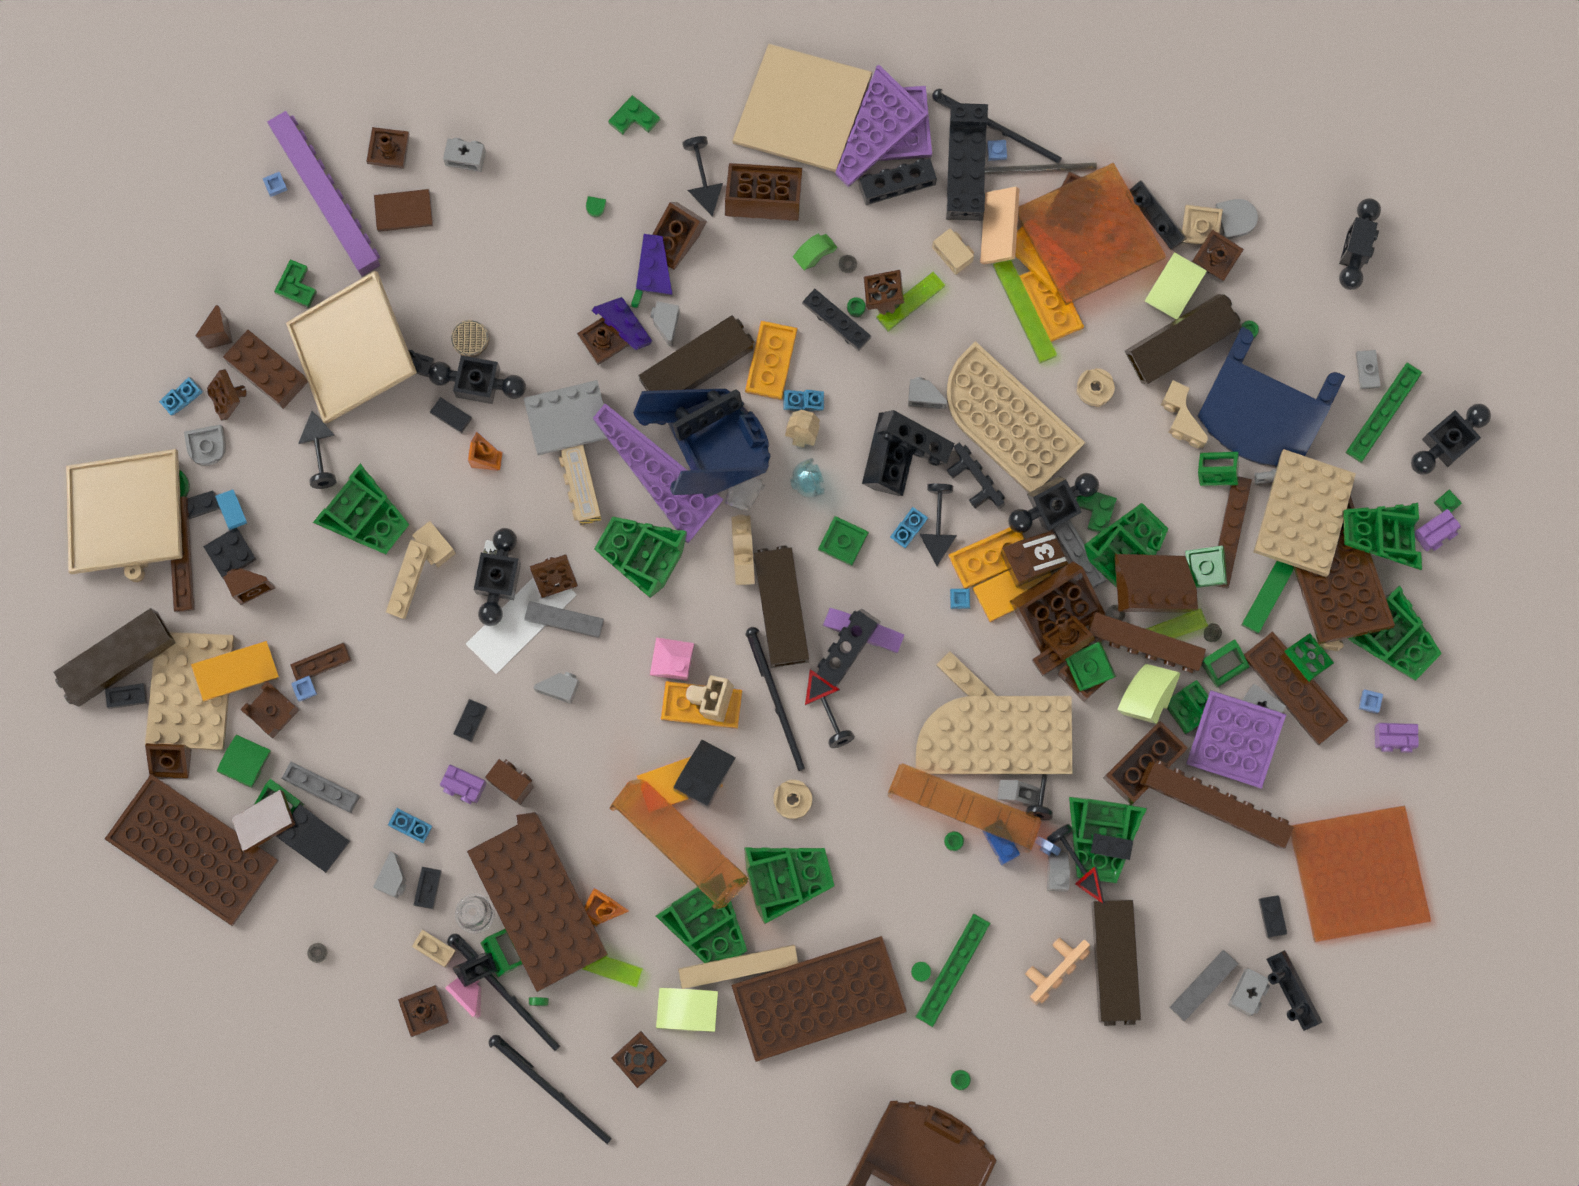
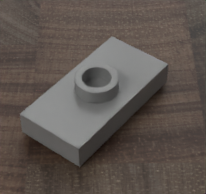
M1376 350L1357 351L1356 359L1360 389L1379 388L1380 379Z

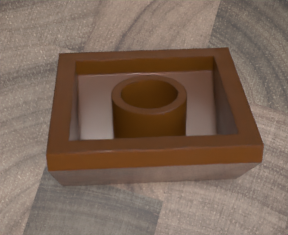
M215 305L195 335L206 349L233 343L228 318L221 308Z
M146 743L145 749L149 776L152 774L155 777L189 778L191 748L186 745Z

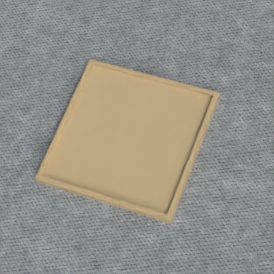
M768 44L734 134L733 144L836 172L870 83L872 72Z
M376 271L286 322L323 423L328 424L417 373L380 276Z
M177 449L66 466L68 573L72 575L182 558L179 456Z

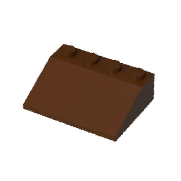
M729 163L725 194V216L799 221L802 168Z
M1115 554L1118 612L1188 613L1198 610L1197 589L1185 556Z
M1074 561L1010 600L1017 617L1040 653L1050 648L1044 642L1042 636L1057 627L1055 623L1059 618L1065 617L1068 620L1075 616L1084 626H1087L1091 622L1093 613L1105 614L1084 568Z

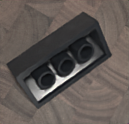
M881 412L878 415L862 484L876 491L903 496L913 452L909 449L905 450L898 447V443L887 441L882 438L883 435L877 433L884 412Z

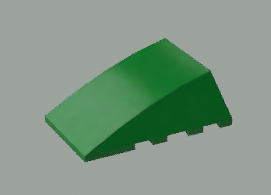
M360 463L349 476L347 483L312 523L386 555L407 529L409 523Z
M1140 503L1085 543L1084 547L1089 562L1117 587L1115 554L1156 555L1162 546L1169 528L1143 503Z
M1412 503L1407 506L1398 504L1395 507L1385 508V506H1378L1375 509L1367 507L1343 511L1345 545L1422 570L1421 552L1416 551L1414 526L1419 520L1418 503Z
M612 516L594 550L651 598L664 588L681 558L687 531H678L669 527L653 526V524H643Z
M1399 585L1386 596L1395 624L1394 628L1347 638V640L1416 681L1442 653L1430 633L1424 628L1422 620L1416 615L1409 599L1407 600L1403 594V589Z
M1069 797L1075 854L1087 872L1097 866L1100 881L1117 883L1126 859L1091 853L1093 834L1097 833L1134 840L1147 808L1089 798ZM1076 864L1077 878H1082L1084 875Z
M744 848L746 872L755 907L764 924L835 886L825 848Z
M722 873L703 882L655 915L704 963L740 956L747 951Z

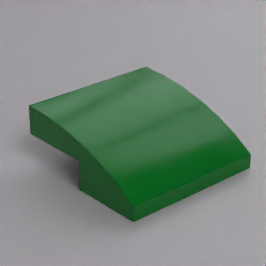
M1195 680L1173 695L1167 707V710L1185 735L1199 726L1208 698V694L1198 680Z
M236 734L217 768V772L252 788L261 774V768L270 756L271 750Z

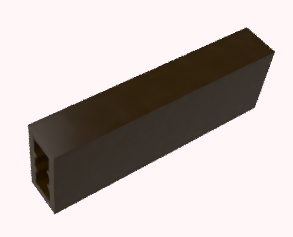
M1217 294L1125 350L1142 384L1151 383L1242 327L1239 323L1241 320L1238 314L1233 311L1230 298L1225 294Z
M731 315L639 374V381L646 391L694 389L754 350V340L749 333L746 334L744 332L742 322Z
M784 545L776 547V550H769L768 548L759 549L754 553L771 668L809 663L792 547L788 548Z
M150 608L53 672L56 676L55 682L61 689L63 688L66 701L69 704L80 707L176 642L159 613Z
M1133 900L1104 901L1103 904L1100 901H1093L1091 906L1099 1022H1104V1026H1116V1022L1124 1021V1025H1136V1021L1141 1020Z

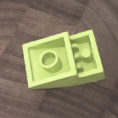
M1174 252L1145 302L1178 319L1207 271Z
M1145 664L1131 681L1117 710L1125 716L1157 724L1163 708L1167 709L1181 673Z
M659 988L656 1028L715 1032L718 991Z

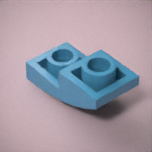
M188 377L176 390L171 389L159 402L172 416L196 399L203 390L191 377Z
M785 390L783 410L822 411L824 410V391L805 390L803 392Z
M233 489L215 496L229 530L247 524Z
M912 507L890 538L906 548L926 523L928 517Z
M396 808L387 824L389 827L421 843H424L432 828V825Z

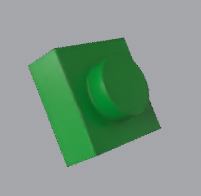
M1449 489L1434 504L1442 512L1448 509L1452 513L1462 502Z

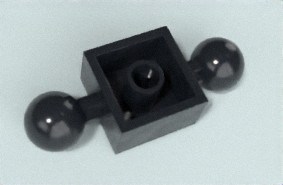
M1372 198L1364 199L1358 204V217L1354 219L1347 231L1339 262L1341 265L1348 266L1339 275L1341 286L1347 290H1355L1361 286L1364 279L1361 269L1364 264H1368L1369 258H1372L1375 247L1372 246L1374 241L1377 240L1379 230H1376L1378 223L1373 221L1379 218L1381 206L1377 200Z
M461 355L457 371L452 370L445 362H436L428 370V377L435 385L443 386L450 381L455 382L453 392L456 398L493 404L496 390H502L505 396L510 399H518L526 391V383L518 375H510L505 379H499L500 366L496 361Z
M1474 404L1467 410L1465 420L1454 410L1422 439L1430 450L1419 451L1413 455L1411 459L1412 469L1420 475L1429 474L1434 470L1437 458L1449 467L1481 439L1473 428H1481L1489 423L1491 419L1489 408L1484 404Z
M1083 473L1077 477L1075 485L1070 487L1067 480L1059 476L1027 493L1033 508L1028 511L1024 509L1014 510L1008 518L1009 527L1016 533H1025L1031 528L1033 520L1038 518L1043 528L1051 530L1079 515L1082 511L1075 498L1079 495L1083 497L1095 495L1099 489L1097 477L1091 473Z
M501 528L493 535V545L497 549L496 555L482 552L480 554L473 590L477 595L488 596L487 602L481 605L478 611L479 620L486 626L497 625L503 617L502 608L498 605L499 598L514 600L521 562L519 558L507 557L508 552L513 550L517 544V536L509 528ZM500 573L501 578L495 580L494 576L496 577Z

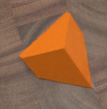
M476 432L470 442L468 462L471 468L498 471L501 467L503 452L498 451Z
M595 888L584 907L591 922L596 927L603 922L629 912L625 907Z

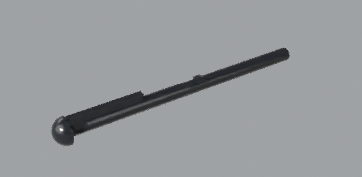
M936 89L932 93L933 100L948 109L951 108V103H960L943 94V89ZM988 118L987 126L1002 132L1003 136L1017 141L1057 164L1061 162L1062 157Z
M749 627L746 630L745 636L748 638L761 677H764L776 708L775 712L780 719L797 769L802 771L805 769L759 642L757 633L760 631L756 627Z
M454 933L448 937V946L453 944L467 960L478 956L459 934ZM492 974L484 977L554 1051L560 1047L549 1033L516 1000V997L514 995L511 997L504 986Z
M493 1035L489 1038L488 1044L490 1048L495 1046L603 1142L608 1144L612 1138L566 1099L562 1092L559 1093L534 1071V1066L506 1043L500 1035Z

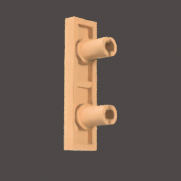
M1060 937L1054 942L1052 946L1065 958L1049 977L1043 976L1034 966L1025 973L1038 986L1030 996V1000L1035 1005L1039 1002H1045L1050 996L1048 992L1052 988L1057 989L1062 984V978L1065 974L1070 975L1077 967L1075 964L1080 959L1083 961L1090 954V944L1085 939L1074 949Z

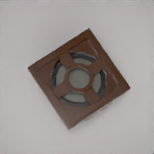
M901 270L864 276L867 310L877 309L883 315H886L887 312L893 314L899 305L904 303Z
M642 1031L611 1057L637 1088L667 1062L666 1058Z

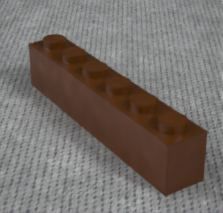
M1097 612L1093 613L1088 628L1095 638L1094 642L1103 640L1109 642L1108 646L1120 649L1121 646L1127 648V652L1130 654L1138 655V653L1146 655V659L1152 661L1160 659L1164 661V665L1173 668L1175 665L1182 667V671L1193 674V671L1200 670L1206 652L1205 648Z

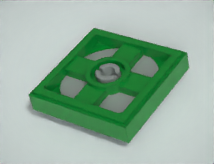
M1311 633L1284 651L1308 681H1311L1334 664L1333 660L1318 644Z

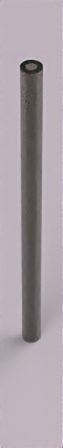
M1097 163L985 167V174L1097 170Z

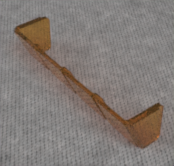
M904 763L899 764L887 797L891 799L893 795H896L1025 847L1023 852L1030 853L1042 822L1039 817Z
M642 779L630 780L609 807L611 811L618 810L714 902L712 906L714 909L724 908L749 882L748 877L736 865L726 858L701 832L696 830L647 781Z

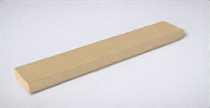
M789 945L678 968L681 988L685 989L785 968L797 964L798 960L795 945Z

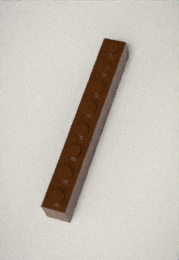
M1157 760L1156 762L1148 763L1140 784L1277 848H1286L1294 829L1293 826L1289 825L1288 820L1281 817L1276 819L1271 816V812L1264 809L1260 811L1254 809V804L1247 801L1239 802L1237 801V796L1230 793L1224 795L1219 792V788L1210 784L1207 787L1202 784V780L1193 776L1190 779L1184 776L1185 772L1176 768L1171 770L1162 761Z

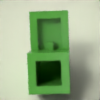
M818 233L808 239L796 251L793 258L803 270H807L816 266L823 256L833 253L838 247L827 234L820 235Z

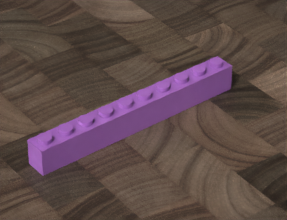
M284 111L267 121L361 277L381 266L378 261L381 258L375 248L371 249L369 246L371 241L366 233H361L360 229L362 226L357 218L353 220L351 217L353 213L348 203L343 204L342 199L344 197L339 189L335 190L332 186L335 183L330 174L326 175L323 170L326 168L320 159L316 160L314 157L317 153L311 144L309 146L306 144L305 140H307V137L303 130L298 131L296 126L299 124L293 115L289 116L287 111Z

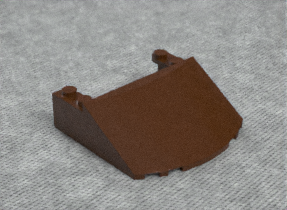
M898 1100L890 1101L846 1186H866L871 1174L891 1186H985L997 1160L985 1147L986 1143L982 1139L979 1140L972 1133V1129L953 1115L936 1107L919 1105L913 1101L908 1103L898 1102Z

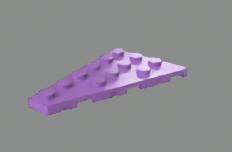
M880 65L876 66L835 175L847 187L861 177L927 118L929 114Z

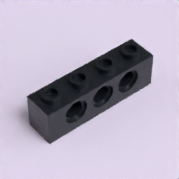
M922 158L912 164H901L895 169H883L874 175L866 174L859 179V187L865 205L935 186L937 177L931 159L925 160ZM917 173L919 177L914 178L910 174ZM900 178L902 181L896 183L893 181V179ZM882 183L884 187L878 188L875 184Z
M895 410L884 412L877 433L883 435V439L898 443V447L905 450L909 449L913 452L914 456L925 458L929 464L934 466L947 464L955 444Z
M860 609L858 612L855 610L848 619L851 621L848 627L844 626L838 634L840 639L837 643H832L827 651L830 654L826 659L823 658L817 666L819 670L816 674L835 687L840 684L881 622L864 609ZM854 626H859L862 629L860 636L854 633ZM845 641L851 644L850 651L844 650L843 643ZM834 657L841 661L840 667L833 665L832 660Z

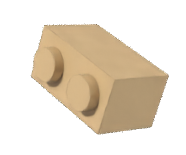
M951 228L933 241V250L955 275L973 262V250L970 246H965L961 236L956 231L953 232Z
M431 521L412 534L415 541L430 546L426 558L430 565L435 564L439 568L456 554Z

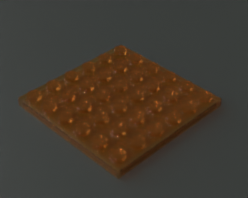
M1114 162L1018 207V219L1065 305L1166 258L1141 210L1134 203V198Z
M1405 805L1291 825L1294 827L1291 839L1314 942L1431 922Z

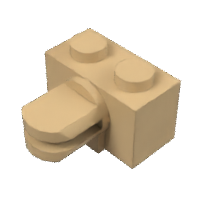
M710 675L707 686L691 685L686 691V697L692 704L701 706L699 712L706 719L724 722L734 685L729 679Z

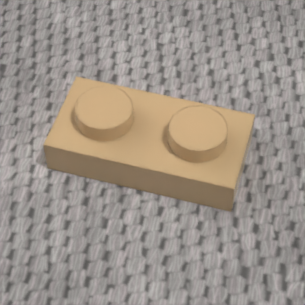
M424 930L421 931L412 945L413 948L445 968L456 953V950Z

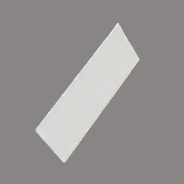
M532 578L515 595L514 600H510L502 607L503 617L501 621L495 626L484 625L466 645L497 674L546 626L524 620L529 601L563 609L577 594L572 589H568L541 598L535 580Z

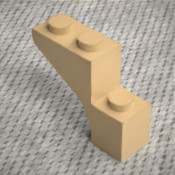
M1173 380L1161 403L1165 410L1177 413L1168 433L1172 434V437L1175 439H1183L1189 442L1192 447L1203 449L1208 436L1186 406V397L1190 388Z
M737 515L731 517L736 585L755 584L750 515Z

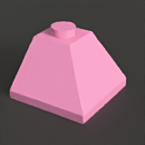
M656 637L650 675L688 681L694 643Z
M457 978L445 989L472 1017L479 1018L481 1016V986L478 984L480 980L464 987L459 978Z

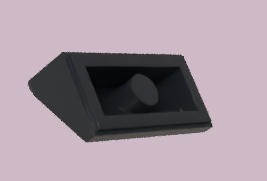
M482 953L453 967L455 974L464 987L497 971L491 953Z

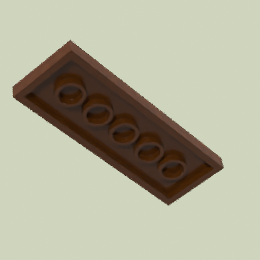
M1272 631L1247 651L1244 656L1252 669L1281 703L1286 706V709L1317 745H1320L1349 720L1314 679L1308 681L1284 652L1287 647Z

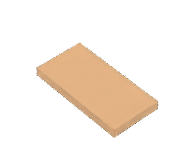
M1018 187L985 193L980 263L982 264L1015 259L1020 192Z

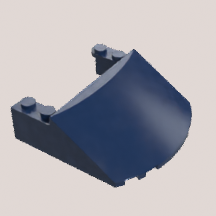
M1242 327L1197 417L1208 429L1207 432L1211 436L1213 435L1229 451L1239 452V456L1246 460L1262 465H1275L1277 467L1283 449L1306 456L1331 408L1345 375L1338 372L1330 373L1315 399L1242 364L1254 339L1252 332Z
M728 389L641 392L633 412L635 418L643 426H648L649 424L665 425L668 423L690 470L681 471L677 480L671 483L670 491L672 495L703 494L704 498H708L767 472L771 457L768 451L769 441L755 414L752 411L748 412L745 407L734 411L681 441L675 436L673 423L680 420L675 414L678 408L684 407L691 414L711 403L707 399V394L711 390H715L720 396H724L731 392Z

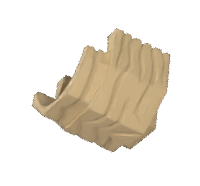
M805 410L793 412L792 417L788 421L785 436L793 438L792 445L804 448L805 444L814 446L819 432L820 419L814 413Z

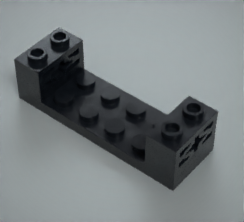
M951 103L946 220L983 221L985 211L984 185L988 104Z

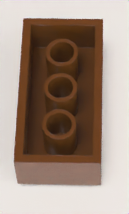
M247 330L223 356L228 365L282 409L308 383L306 377L250 330Z
M1159 721L1103 779L1132 805L1148 789V787L1140 784L1148 763L1159 760L1166 763L1167 768H1169L1188 747Z

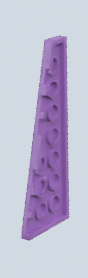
M604 404L593 417L594 422L675 529L687 531L685 542L689 543L724 499L717 494L708 498H704L703 494L672 495L670 491L671 483L677 480L681 471H687V469L607 404Z

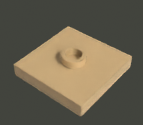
M1185 205L1182 232L1186 239L1182 243L1202 245L1212 229L1220 234L1223 209Z

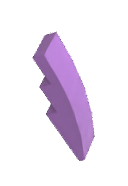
M829 608L823 626L840 632L844 626L848 627L851 621L848 619L851 614ZM878 625L867 643L898 653L904 634ZM854 626V633L860 636L862 629L859 626Z

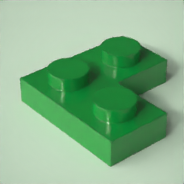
M632 95L608 120V123L622 135L634 122L649 133L660 121V117Z
M290 259L274 293L309 308L317 291L301 283L308 267Z
M1099 492L1091 497L1079 495L1076 498L1080 508L1092 511L1087 527L1088 530L1100 533L1108 527L1117 498Z

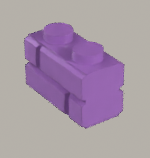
M1446 509L1415 531V538L1420 542L1425 551L1430 549L1435 551L1444 545L1442 543L1443 540L1447 538L1450 541L1456 537L1461 525L1452 513Z
M1378 723L1375 725V748H1381V752H1393V749H1401L1403 753L1413 752V749L1418 748V724Z
M450 764L440 786L444 788L442 792L450 796L457 794L461 796V801L471 805L472 802L478 803L487 782Z

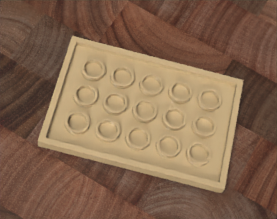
M1283 449L1253 553L1327 577L1344 520L1343 511L1347 509L1356 473Z
M170 632L176 643L153 659L145 745L146 743L186 745L191 749L224 750L229 694L203 702L191 664L232 652L235 636Z

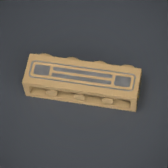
M583 445L561 450L562 456H559L561 468L565 467L566 474H563L565 485L570 486L571 491L567 493L570 503L574 502L575 509L572 510L574 521L578 520L580 526L601 521L602 518Z

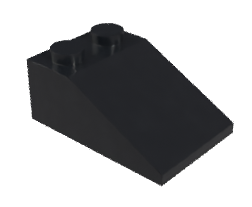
M701 740L678 777L673 790L709 809L736 757Z
M299 805L292 814L295 825L276 837L327 873L350 841L305 807Z

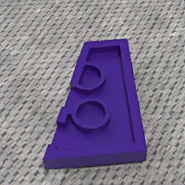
M644 234L636 289L673 295L663 237Z
M623 297L594 306L591 310L595 315L599 314L605 319L604 323L609 327L612 325L619 332V336L635 350L649 346L652 343L651 338Z

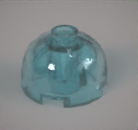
M813 458L798 463L792 473L793 478L790 479L792 488L796 489L804 497L819 496L824 494L825 491L824 488L821 489L820 482H824L819 466L817 464L813 465Z

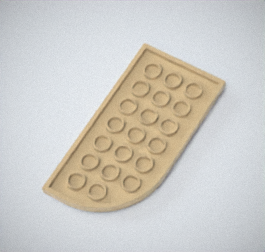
M976 341L954 364L948 378L946 393L948 408L953 420L977 446L1028 493L1046 484L1084 446L1085 442Z
M967 696L945 703L931 714L920 731L916 745V774H1072V697Z

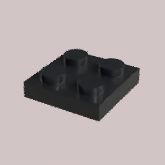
M238 528L231 529L203 546L222 578L227 575L228 571L242 569L257 560Z

